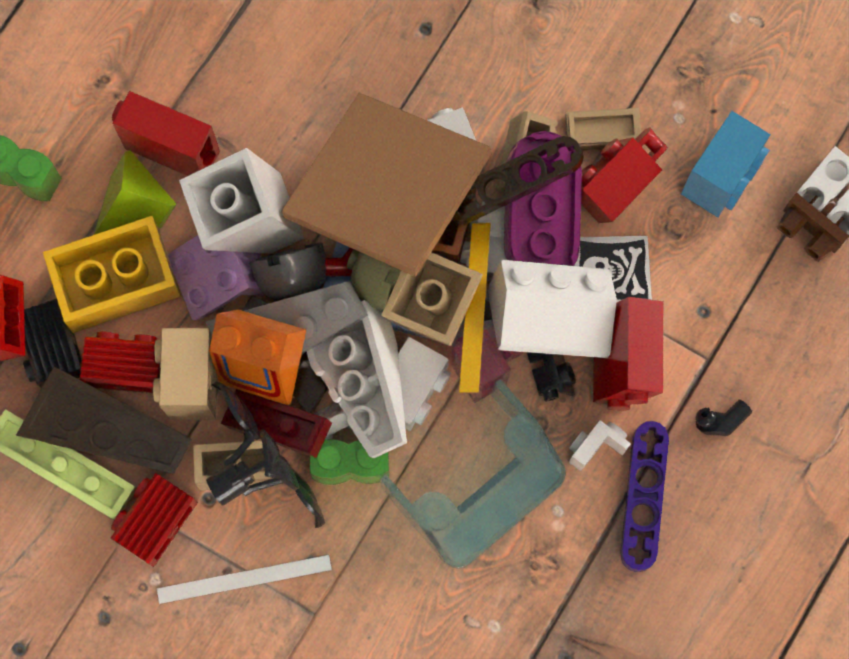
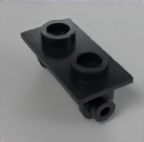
M527 352L530 363L544 361V366L533 369L532 372L538 394L543 396L545 402L558 399V391L569 396L575 395L572 386L576 383L575 374L570 363L565 362L563 355Z

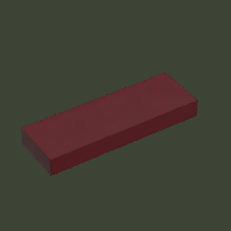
M236 389L235 394L243 400L251 411L259 431L264 429L279 446L317 458L332 425L330 420ZM228 407L221 424L229 429L244 433L243 427L238 423Z

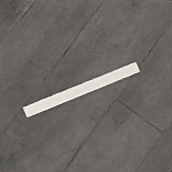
M329 555L157 588L159 604L330 571L332 568Z

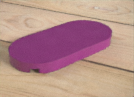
M548 131L532 133L513 146L508 155L507 162L562 136ZM566 146L559 149L560 156L551 161L548 159L547 154L541 156L548 167L549 173L555 171L551 163L562 159L565 164L572 161L571 154L576 152L575 149L568 151ZM534 162L526 163L520 170V177L525 182H533L541 174L540 165ZM581 166L574 173L505 206L504 252L507 260L574 266L580 252Z

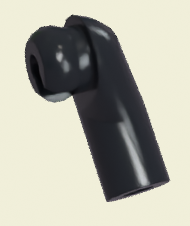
M740 399L726 413L710 411V408H702L695 416L696 427L706 435L729 436L752 414V410Z

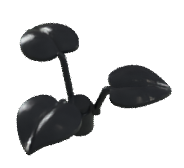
M220 382L213 383L211 386L222 391L229 409L243 427L244 432L243 443L231 457L223 461L225 467L206 479L217 501L224 506L241 494L247 496L254 491L284 483L295 490L303 504L315 516V528L325 525L324 516L312 489L290 466L285 457L280 455V450L273 438L264 429L259 431L247 405L224 384ZM261 438L264 460L250 468L244 461L236 464L237 460L252 444L254 439L258 440ZM264 468L265 476L272 478L250 485L255 481L253 474Z

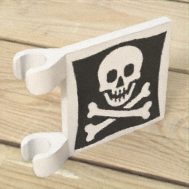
M648 236L580 237L579 257L574 266L610 269L617 298L616 303L627 297L652 300Z

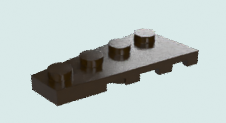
M55 366L16 436L121 460L172 474L176 471L192 441L186 435Z

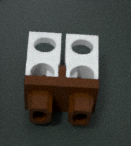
M836 146L831 150L788 202L783 210L785 213L777 226L778 230L791 239L794 238L802 227L814 237L805 246L804 250L818 262L830 254L831 251L836 253L849 239V189L840 199L836 198L849 184V157Z

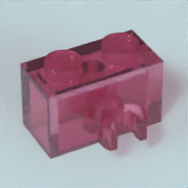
M487 329L483 331L479 392L468 393L474 403L506 386L511 370L507 362L524 353L498 350ZM463 336L455 341L457 346L452 351L451 365L459 379Z

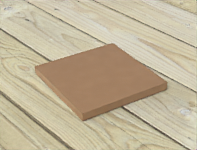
M359 92L281 212L285 219L416 277L491 156V147Z

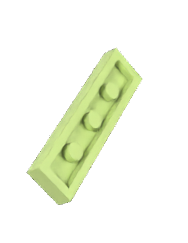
M5 409L0 416L1 453L113 520L126 508L136 490L134 485L71 448L16 436L24 420Z

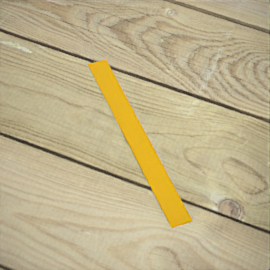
M472 223L469 268L482 273L483 276L465 314L459 393L479 392L491 223Z

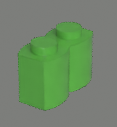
M0 135V184L17 186L25 195L32 199L50 201L62 179L50 159L32 149H19L12 140Z
M328 439L324 441L317 458L310 456V474L314 481L326 485L341 484L350 479L365 484L379 483L389 478V452L376 458H371L359 440L347 444L343 441Z

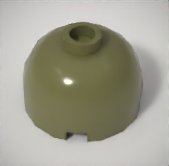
M354 249L347 263V268L352 270L350 282L360 301L365 300L372 307L383 312L401 270Z

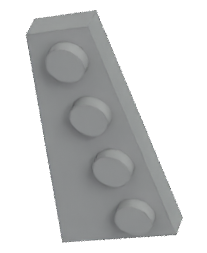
M350 281L245 310V312L306 329L302 354L368 316ZM215 319L206 321V324L212 334Z

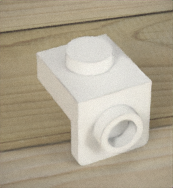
M599 420L589 435L582 431L572 443L569 449L574 454L569 463L579 471H582L603 442L620 455L626 452L631 443L625 439L627 434L619 426L612 422H608L606 425Z

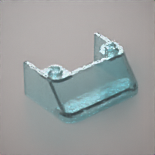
M501 379L494 383L491 396L512 419L505 428L504 442L516 458L456 508L447 496L439 492H428L411 504L386 474L380 479L381 489L443 562L452 568H465L473 563L558 490L566 476L565 466L539 422Z

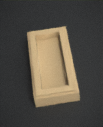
M639 108L572 111L565 114L566 134L568 137L575 139L582 150L603 149L616 138L622 140L634 137L635 139L641 133Z

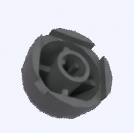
M323 243L304 245L305 249L303 250L301 248L293 250L292 248L255 259L256 261H250L252 275L260 291L265 296L277 301L318 290L326 280L325 261L327 257Z

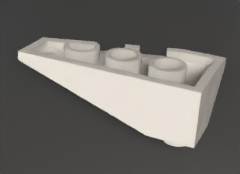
M363 300L361 303L368 316L307 351L311 368L317 376L322 378L328 387V394L334 402L339 404L347 416V423L371 458H376L407 444L398 347L391 321L381 316V311Z

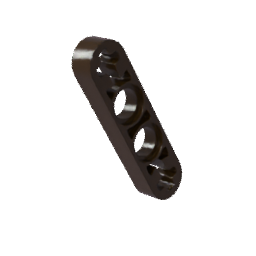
M558 137L479 175L465 196L464 201L475 198L476 196L471 191L477 188L478 195L485 202V205L480 207L479 203L475 200L466 205L467 212L461 215L456 211L451 220L457 224L470 223L574 173L583 163L584 155L581 146L572 137ZM566 146L568 151L575 149L576 152L571 154L572 161L565 164L562 159L551 163L555 171L549 173L548 167L541 156L547 154L548 159L551 161L560 156L559 149ZM529 162L537 163L541 168L539 178L533 182H525L520 177L521 168ZM494 179H501L506 184L504 195L498 199H490L486 196L485 192L487 184Z

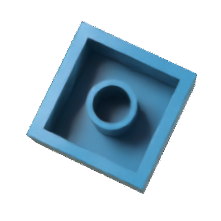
M731 111L692 169L681 195L716 217L720 216L725 207L732 211L748 183L753 179L770 150L764 146L771 134Z

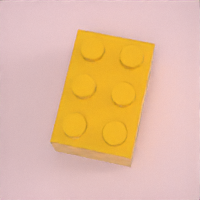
M153 216L42 252L64 323L73 333L181 297L159 228Z

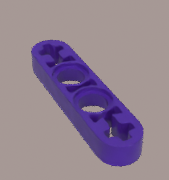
M647 421L641 424L634 432L632 438L620 556L623 565L634 572H643L649 569L655 563L658 554L669 436L666 428L655 421ZM648 430L654 431V437L660 439L661 443L654 445L651 457H659V462L652 459H637L638 455L643 457L646 455L647 442L642 441L640 436H645ZM642 467L652 468L657 475L656 485L651 488H645L638 484L636 480L637 470ZM638 505L648 506L653 512L652 523L647 526L636 524L632 518L633 508ZM630 530L639 534L652 533V539L648 537L643 538L642 549L644 552H649V558H644L641 564H636L635 557L628 554V550H633L636 547L638 536L630 537Z

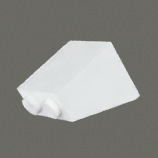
M248 148L179 180L202 248L205 250L272 254L304 239L300 225L285 219L281 212L290 199L281 173Z

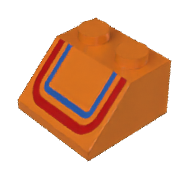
M238 309L217 313L209 352L218 381L231 388L286 405L291 404L306 329Z

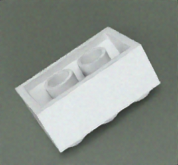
M500 260L487 288L498 350L599 358L609 357L617 301L610 269Z

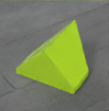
M131 150L123 154L110 177L94 235L149 216H153L158 228H162L176 206L174 200Z

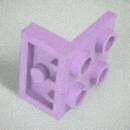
M197 235L168 254L174 276L191 319L194 321H200L241 295L264 296L253 278L249 264L250 261H256L255 259L261 258L260 253L205 250L202 248L199 236Z

